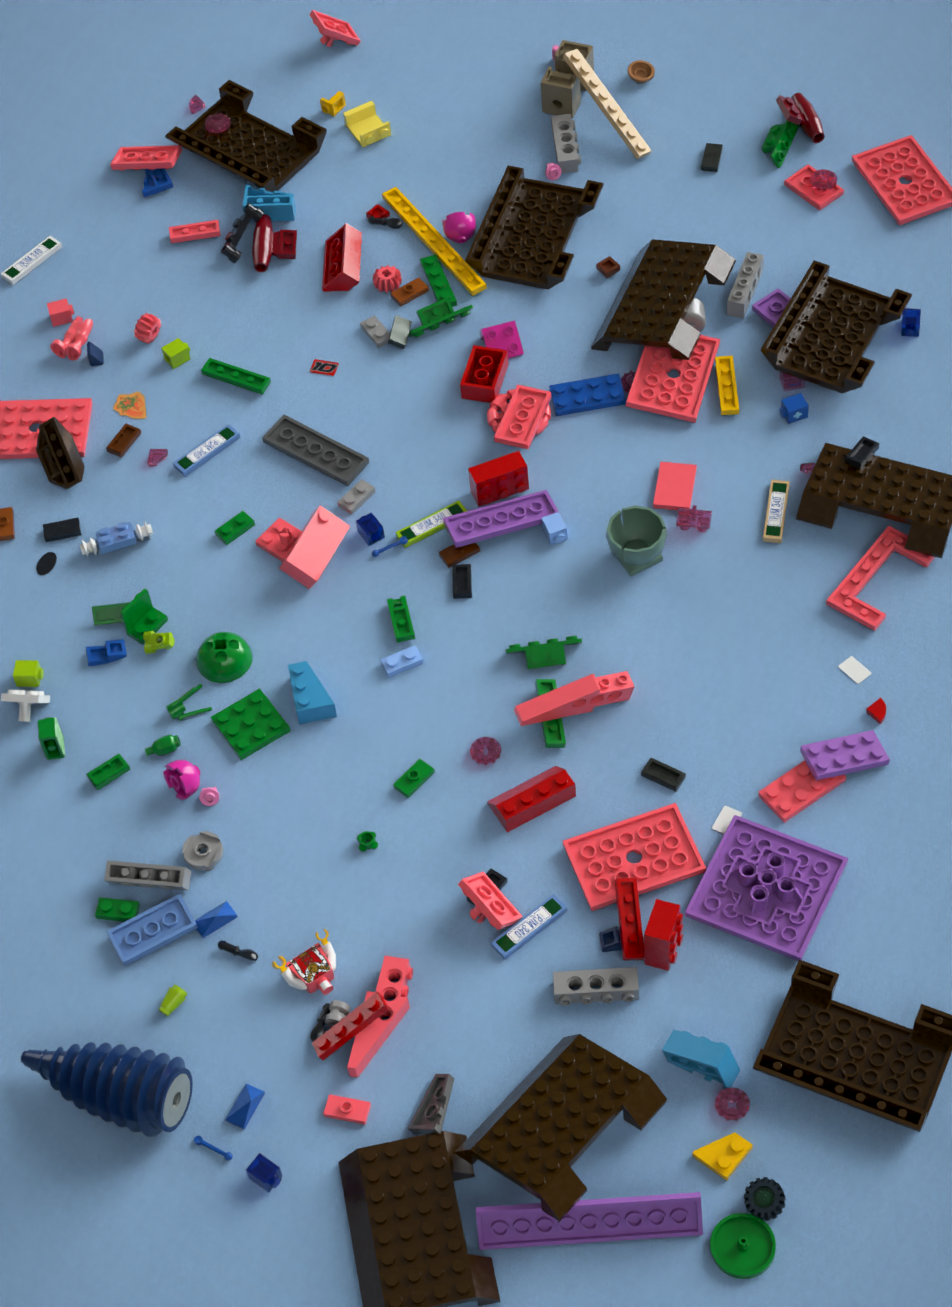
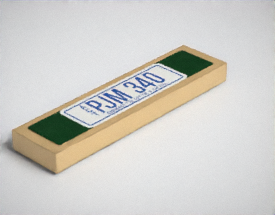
M771 480L763 542L782 543L790 481Z

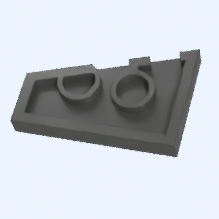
M435 1074L408 1127V1130L413 1134H441L455 1079L450 1074Z

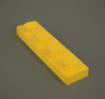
M733 355L715 357L721 415L739 414Z

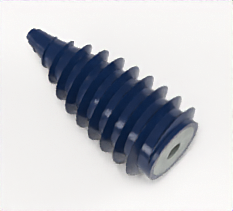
M93 1042L87 1043L82 1049L78 1044H73L67 1051H64L63 1047H59L56 1051H48L47 1049L44 1051L28 1050L24 1051L21 1055V1063L24 1066L39 1073L43 1079L49 1080L52 1088L60 1091L65 1100L73 1101L77 1108L86 1109L90 1115L100 1116L105 1122L113 1121L119 1127H128L131 1131L142 1132L148 1137L156 1136L162 1131H174L184 1119L190 1104L193 1088L192 1075L186 1069L185 1062L181 1057H175L171 1060L167 1053H160L156 1056L155 1052L151 1049L142 1053L138 1047H132L127 1050L122 1044L116 1045L112 1049L109 1043H103L97 1048Z

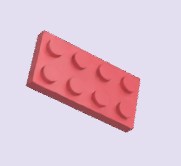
M180 145L120 147L110 165L112 170L120 171L126 169H170L174 167L182 152V148Z
M517 384L494 435V442L529 449L552 397L551 392Z
M804 760L760 790L758 796L785 823L845 782L846 775L816 781Z

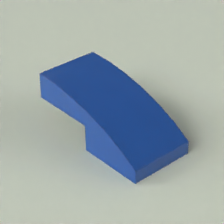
M124 639L105 641L104 646L86 647L88 666L107 664L127 657Z

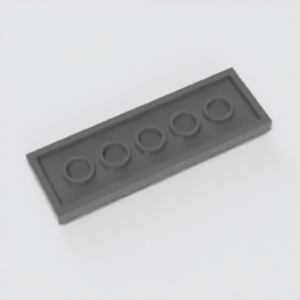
M283 415L262 437L264 443L346 486H349L370 463L368 457L286 415Z

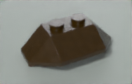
M52 417L39 425L36 451L49 482L65 489H70L82 481L85 466L72 435L55 417Z

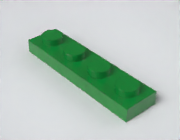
M436 254L421 258V267L437 302L448 297L452 307L457 306V300Z
M209 358L201 369L202 375L262 395L271 383L269 377Z
M536 679L537 697L557 689L555 679ZM562 718L541 722L545 748H565L566 740Z

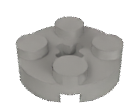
M207 831L200 832L196 836L191 835L185 841L182 849L185 862L197 870L211 871L223 856V846L216 834ZM206 848L207 852L200 854L199 849L203 850Z

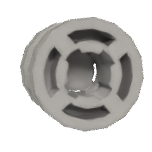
M331 1001L329 1006L330 1013L326 1015L325 1023L333 1027L349 1014L351 1007L342 1001Z

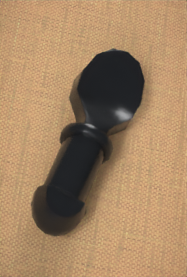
M372 216L368 219V222L372 225L379 224L385 226L387 224L393 229H398L403 225V222L397 218L386 219Z
M226 941L218 942L217 946L220 950L230 952L234 956L239 955L251 961L258 959V954L251 949L240 950L239 946L226 943Z
M326 1003L322 1007V1012L317 1019L318 1023L310 1035L312 1042L325 1033L323 1025H326L325 1018L330 1013V1003Z

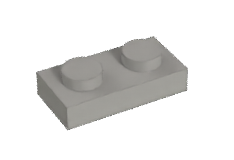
M375 315L360 323L361 329L378 348L388 344L390 332Z
M361 479L337 502L338 507L352 515L376 492L375 487Z

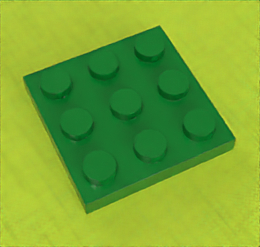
M260 688L211 716V721L240 760L245 759L291 731L289 725Z

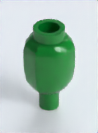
M166 735L155 740L151 747L145 748L147 756L154 753L160 756L176 751L181 746L178 735Z

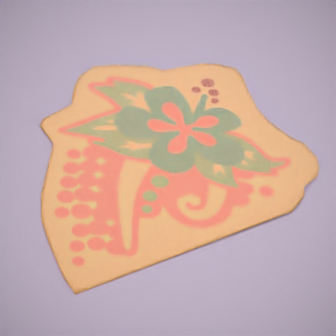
M141 392L120 394L117 397V402L113 409L119 412L120 415H126L135 419L147 418L145 396Z

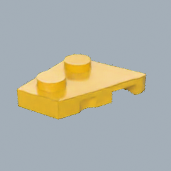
M734 1132L694 1150L692 1157L727 1181L753 1149V1145Z

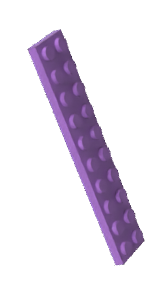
M700 1192L579 1200L560 1222L542 1211L541 1203L476 1207L479 1250L703 1235Z

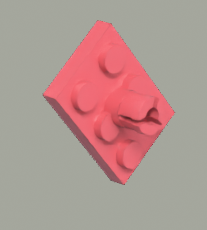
M312 10L309 14L313 23L323 35L320 39L321 43H327V47H331L333 41L339 39L349 45L354 44L358 46L361 40L348 22Z
M279 517L255 541L256 546L283 562L301 530Z
M484 872L469 876L459 882L458 885L464 895L469 897L476 905L469 914L473 920L479 917L476 921L477 923H482L487 918L494 928L500 930L522 919L523 916Z

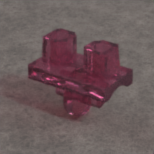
M693 505L692 509L679 508L676 526H680L681 530H688L692 527L697 528L699 532H707L710 529L712 511L697 510V505Z

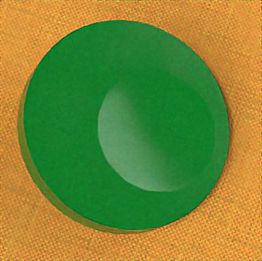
M736 1213L725 1217L715 1226L710 1239V1251L713 1261L722 1272L734 1278L750 1279L761 1275L771 1266L775 1257L776 1241L773 1231L761 1218H757L752 1214Z

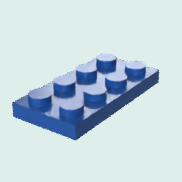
M619 373L549 385L556 416L626 405Z

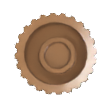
M643 60L630 63L627 70L629 77L637 83H646L655 74L654 66Z

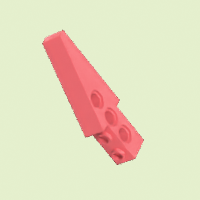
M628 671L595 677L594 674H591L515 706L514 712L521 726L592 712L593 708L597 706L629 700L635 686Z
M384 956L376 991H367L365 1001L378 991L383 996L389 1009L355 1035L347 1066L349 1076L359 1077L409 1010L410 1006L407 998L409 987L407 983L413 976V968L410 967L409 959ZM394 979H398V980H399L398 982H395V983L391 982V981L394 980ZM388 998H395L392 1001H386ZM385 1016L390 1017L387 1020H382V1018Z

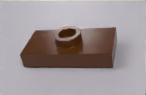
M125 424L106 447L107 452L122 458L140 436L141 430Z
M476 542L457 548L453 544L441 550L439 556L446 566L450 568L452 565H456L480 552V547Z

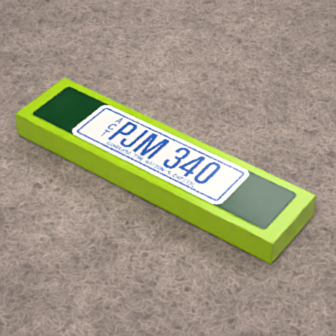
M458 500L395 532L398 540L403 536L407 537L408 542L402 544L404 548H407L444 529L443 518L467 512V510Z

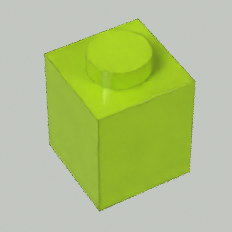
M179 338L161 348L164 360L173 369L191 359L188 344L186 342L183 343Z
M16 660L13 671L16 686L39 687L40 680L44 677V670L40 667L38 660Z

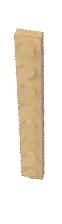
M575 49L565 53L563 58L636 159L638 160L649 155L652 150L579 50Z

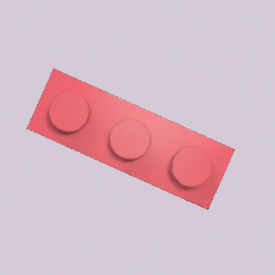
M219 220L169 227L171 244L221 236Z

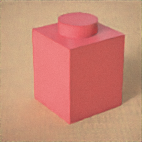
M67 298L47 303L53 327L73 322L72 315L75 313L72 304H68Z

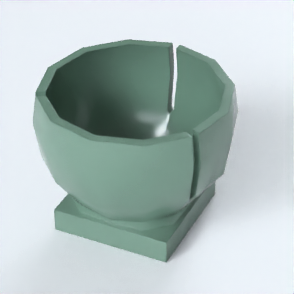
M635 505L622 508V513L619 510L610 518L606 530V538L612 555L617 558L627 573L633 576L663 561L661 553L667 538V530L661 515L651 508Z

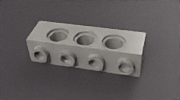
M571 114L551 116L557 165L560 166L562 173L578 172L581 156L577 154L579 153V144L575 143L577 141V132H573V130H576L575 120H571Z
M751 252L746 253L727 300V315L744 319L763 272L764 255Z
M107 860L104 881L116 885L189 891L191 870L179 866Z
M637 967L553 972L555 1004L611 1003L621 1000L631 1002L639 999ZM621 985L620 988H614L613 986ZM600 986L599 989H593L592 987ZM573 987H578V988H580V989L575 990V991H574V990H571V988H573Z

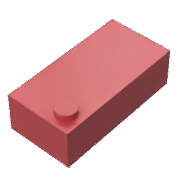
M320 505L312 513L279 569L310 589L318 581L349 530L350 525Z

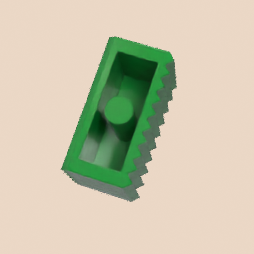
M47 717L38 720V739L46 759L64 758V737L57 718Z

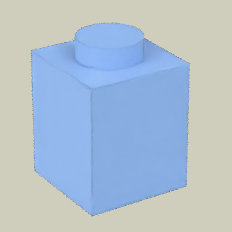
M559 512L542 517V529L550 545L568 540L567 527Z

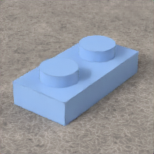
M416 645L380 659L388 677L423 664V658Z

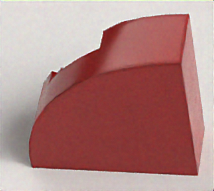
M377 204L366 213V217L387 218L390 216V213Z
M879 698L866 708V713L879 724L884 721L886 716V704L882 698Z

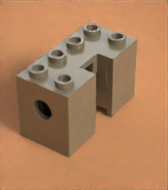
M562 40L554 55L555 71H552V67H548L541 81L543 113L553 115L571 114V118H574L581 104V91L587 92V90L566 63L563 56L567 52L578 49L594 71L593 46Z

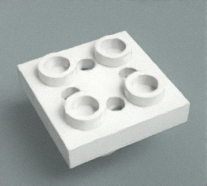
M8 690V693H1V701L18 702V721L31 722V704L50 703V695H44V691H27L25 694V690Z

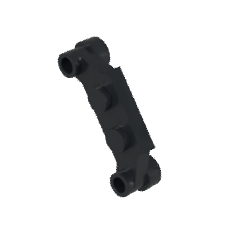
M250 203L244 207L243 215L234 221L232 225L234 228L227 234L226 242L221 250V253L227 256L228 260L232 263H236L242 254L236 249V246L250 220L258 222L264 213L259 207L256 208Z

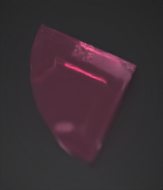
M197 95L193 96L189 102L192 114L206 107L205 103Z
M150 449L148 466L158 465L157 463L163 459L165 460L168 456V450Z
M815 463L801 464L799 470L808 474V471H813Z

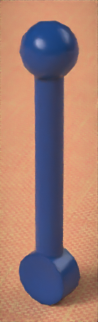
M403 536L393 544L379 550H373L372 556L377 557L379 553L401 543L406 544L408 542L407 537Z
M201 1136L194 1138L196 1145L202 1144L224 1156L227 1161L232 1159V1153L224 1152L203 1141Z

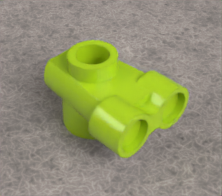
M148 631L143 634L145 641L144 651L146 654L156 653V650L159 649L169 650L175 644V639L171 632L155 633L154 631Z

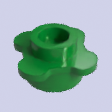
M365 831L357 836L360 851L365 852L367 849H376L378 847V842L375 840V832Z

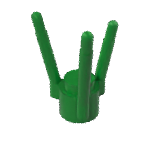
M202 684L193 687L178 700L166 706L173 720L178 717L181 721L184 718L212 710V707L183 713L186 709L182 702L202 688Z

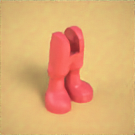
M76 317L65 333L64 340L55 339L50 345L51 350L61 358H65L67 355L70 360H77L82 353L81 347L87 342L92 330V319L88 318L83 322L82 317Z

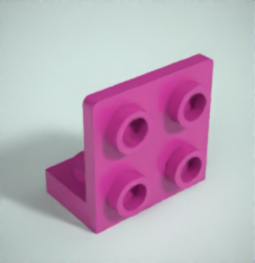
M515 320L481 329L480 337L481 340L484 339L486 347L508 350V358L524 354Z

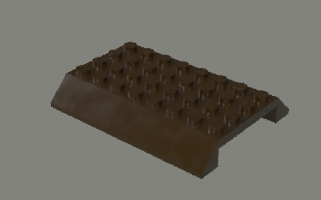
M228 80L219 88L221 99L189 127L182 130L175 126L165 135L170 141L260 188L278 191L319 153L327 129L301 117L291 126L293 135L248 113L247 110L253 97V91Z
M508 165L465 259L466 263L481 276L542 289H550L563 282L574 258V254L564 252L578 218L594 209L604 183L587 180L584 189L527 179L524 178V168Z
M652 239L639 251L591 349L608 351L612 342L670 348L672 358L689 360L701 334L683 319L705 274L708 284L724 286L736 262L735 258L713 244Z
M814 260L763 344L761 352L775 370L843 394L863 386L875 364V361L864 358L863 355L881 325L900 319L912 294L895 289L892 296L888 297L828 276L830 265Z
M829 443L824 444L804 488L796 520L832 529L838 516L839 506L911 525L905 549L938 558L943 557L952 528V475L872 455L860 470L844 462L845 457L852 449Z
M799 959L791 977V986L764 1049H760L753 1069L920 1132L927 1120L952 1054V1015L921 1004L913 1029L907 1028L832 1000L839 974Z
M581 1034L567 1036L527 1075L455 1151V1154L471 1165L480 1160L541 1200L542 1211L560 1222L587 1192L586 1186L571 1168L577 1159L622 1110L623 1120L642 1130L665 1105L667 1098L648 1074Z
M441 1131V1134L429 1133L362 1147L338 1162L363 1307H447L477 1300L478 1306L500 1302L492 1258L472 1255L467 1252L453 1182L475 1177L473 1165L455 1154V1151L467 1140V1135Z

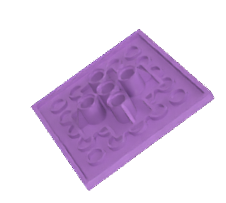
M734 815L685 911V916L796 961L802 960L845 870L848 858Z

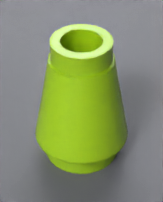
M174 984L172 988L169 987L158 1010L164 1015L169 1016L186 1000L187 993Z

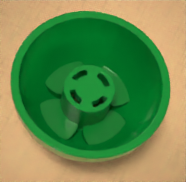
M217 632L207 637L201 643L196 657L197 668L200 674L207 680L216 683H227L239 679L249 670L253 660L252 651L248 643L241 636L232 632Z

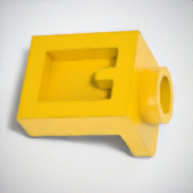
M338 91L330 100L321 98V110L335 117L346 106L344 93Z

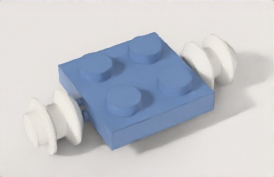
M146 521L144 526L140 527L137 524L136 532L135 530L133 531L131 522H122L111 528H102L95 532L98 540L96 543L92 538L87 543L82 540L83 544H80L82 555L86 554L87 558L89 553L93 552L96 555L98 552L97 547L98 549L100 548L101 554L137 544V535L141 541L146 536L151 539L150 535H153L151 524L147 525Z

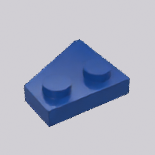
M164 168L146 169L144 189H142L144 198L173 188V183Z

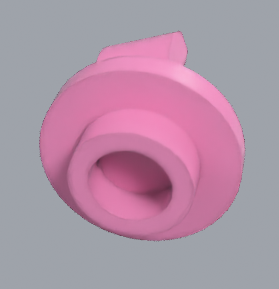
M553 162L546 164V177L549 180L558 179L562 173L560 166Z
M216 787L203 788L199 798L202 804L213 806L219 801V793Z

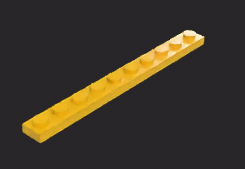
M397 187L382 193V198L430 251L434 255L436 254L441 263L472 296L487 289L486 283Z

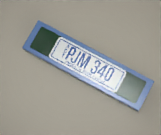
M229 424L176 460L173 463L174 468L184 477L238 440L240 434Z
M553 894L491 942V946L504 960L567 912V907Z

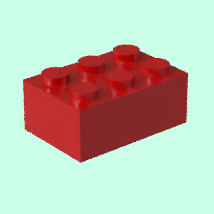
M473 345L460 383L461 399L491 403L492 400L496 399L509 365L508 350Z
M520 451L468 468L470 491L478 507L529 489L528 468Z
M659 899L655 900L644 932L645 965L669 971L671 964H675L678 954L676 952L677 946H681L683 941V914L680 913V905Z

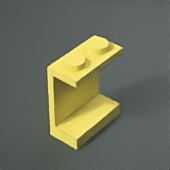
M373 101L343 113L345 126L362 147L391 136L390 123L388 121L383 123L377 116Z

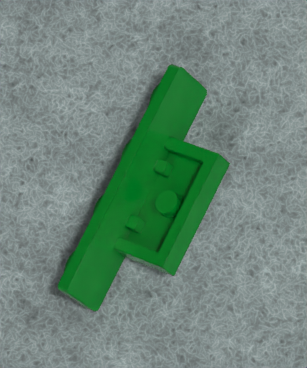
M786 120L784 124H776L770 128L761 149L764 154L772 152L770 157L777 168H781L800 124L797 125Z
M447 297L416 311V314L422 326L411 330L409 337L415 336L417 338L425 334L424 331L428 329L433 331L439 328V324L444 322L449 324L455 321V318L458 316L463 318L471 314L470 311L473 309V305L471 304L454 312Z
M577 636L566 637L565 641H558V638L548 639L545 644H539V641L528 642V646L520 647V644L509 645V649L505 651L506 654L525 652L528 670L566 664L564 646L581 644L582 638L577 639Z

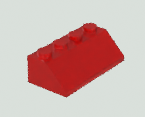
M347 223L325 241L322 290L324 292L349 291L352 287L358 285L360 281L362 232Z
M554 766L487 801V804L508 833L576 797V787L565 769Z

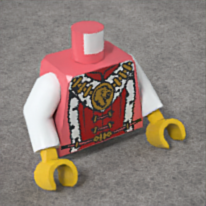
M323 929L325 932L323 939L319 938L317 932L315 934L316 939L322 942L321 945L318 942L287 963L283 956H278L282 963L281 966L272 961V967L280 969V974L290 987L306 990L308 993H313L320 989L323 995H327L333 990L330 981L334 979L333 971L336 969V954L331 942L327 940L329 934L326 929Z

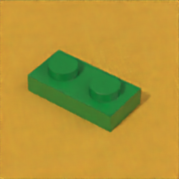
M241 511L217 528L215 535L228 545L255 526V522L244 511Z
M100 897L95 917L96 919L125 922L138 915L140 904L139 901Z

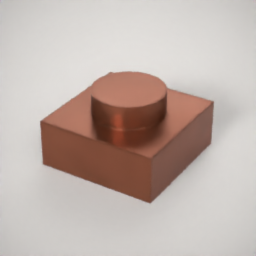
M610 256L596 264V269L606 278L621 270L620 265Z

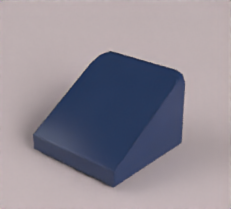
M87 342V356L90 365H103V351L93 343Z
M618 926L599 933L602 952L622 950L620 928Z

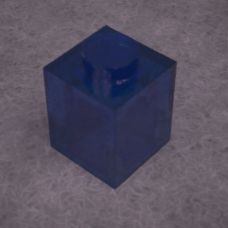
M905 308L902 313L901 336L919 337L921 309Z
M372 512L356 520L358 533L368 546L385 538L383 526Z
M260 1153L246 1169L248 1178L268 1193L272 1188H276L282 1180L280 1167Z

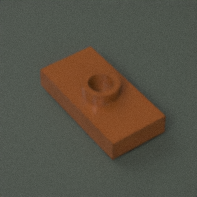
M418 277L391 292V297L401 307L428 292L429 288Z
M12 507L1 508L0 541L15 539L14 510Z

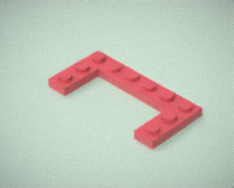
M888 526L826 600V605L876 631L885 620L886 614L859 600L856 596L894 551L926 568L935 557L905 549L908 535Z

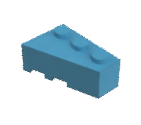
M246 185L243 209L250 203L254 207H259L263 210V214L269 215L271 221H295L296 206L294 194L275 190L273 193L265 191V188H259L258 190L251 188L250 185Z
M308 662L289 664L288 669L299 724L337 717L334 702Z
M673 1029L662 1049L669 1063L690 1073H693L695 1070L705 1075L704 1079L709 1082L714 1079L724 1085L723 1089L727 1091L730 1090L740 1072L730 1047L723 1042L716 1043L710 1041L704 1036L697 1037L687 1031L681 1032Z

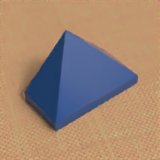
M226 901L195 920L198 926L197 931L202 938H205L238 916Z
M245 1084L226 1117V1122L245 1129L262 1100L265 1091Z

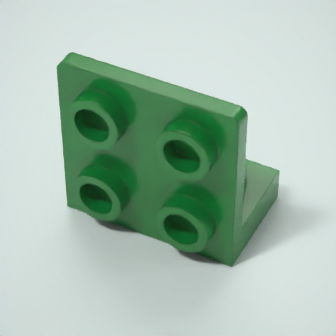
M145 588L128 605L124 606L120 612L126 634L142 645L145 644L144 632L154 631L156 633L168 621L165 614L153 607L149 592Z

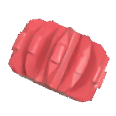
M389 265L376 269L373 274L375 288L380 292L385 291L386 293L398 289L402 282L399 269H396L395 266L389 267Z
M145 313L137 320L134 333L138 340L149 344L157 337L161 324L160 319L156 316Z

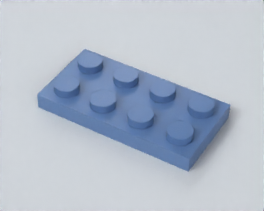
M179 893L106 932L122 963L126 966L192 932L198 926Z

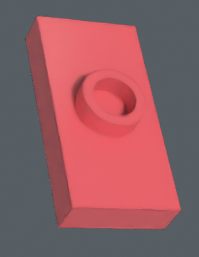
M329 1094L323 1114L324 1117L366 1125L371 1103Z

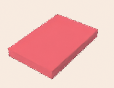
M809 164L784 180V185L819 211L844 194V189Z
M660 462L653 508L690 512L697 465Z

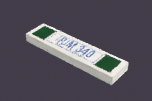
M52 236L47 237L1 273L2 278L14 285L62 248V244Z

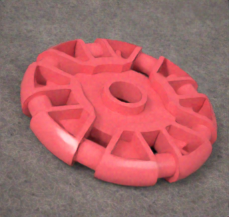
M515 389L508 390L506 394H499L489 405L487 422L490 427H493L492 430L495 433L509 403L506 401L511 400ZM549 404L535 433L536 436L544 431L549 424L548 420L551 418Z

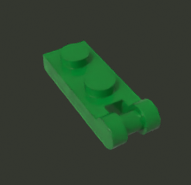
M400 596L399 599L394 600L393 598L387 599L396 642L415 639L406 596Z

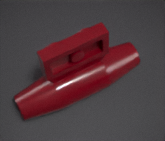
M795 93L791 98L778 96L776 102L785 119L794 124H800L804 133L814 143L822 142L825 135L821 120L802 93Z
M263 214L260 220L256 222L253 232L252 257L254 269L257 272L267 271L272 255L279 257V259H296L297 230L280 229V231L273 233L271 217Z

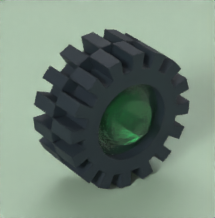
M763 1177V1179L756 1178L755 1182L751 1181L749 1183L750 1186L746 1187V1193L744 1194V1203L748 1211L755 1217L765 1219L766 1221H770V1218H777L778 1214L781 1215L782 1209L786 1205V1197L779 1183L767 1177Z

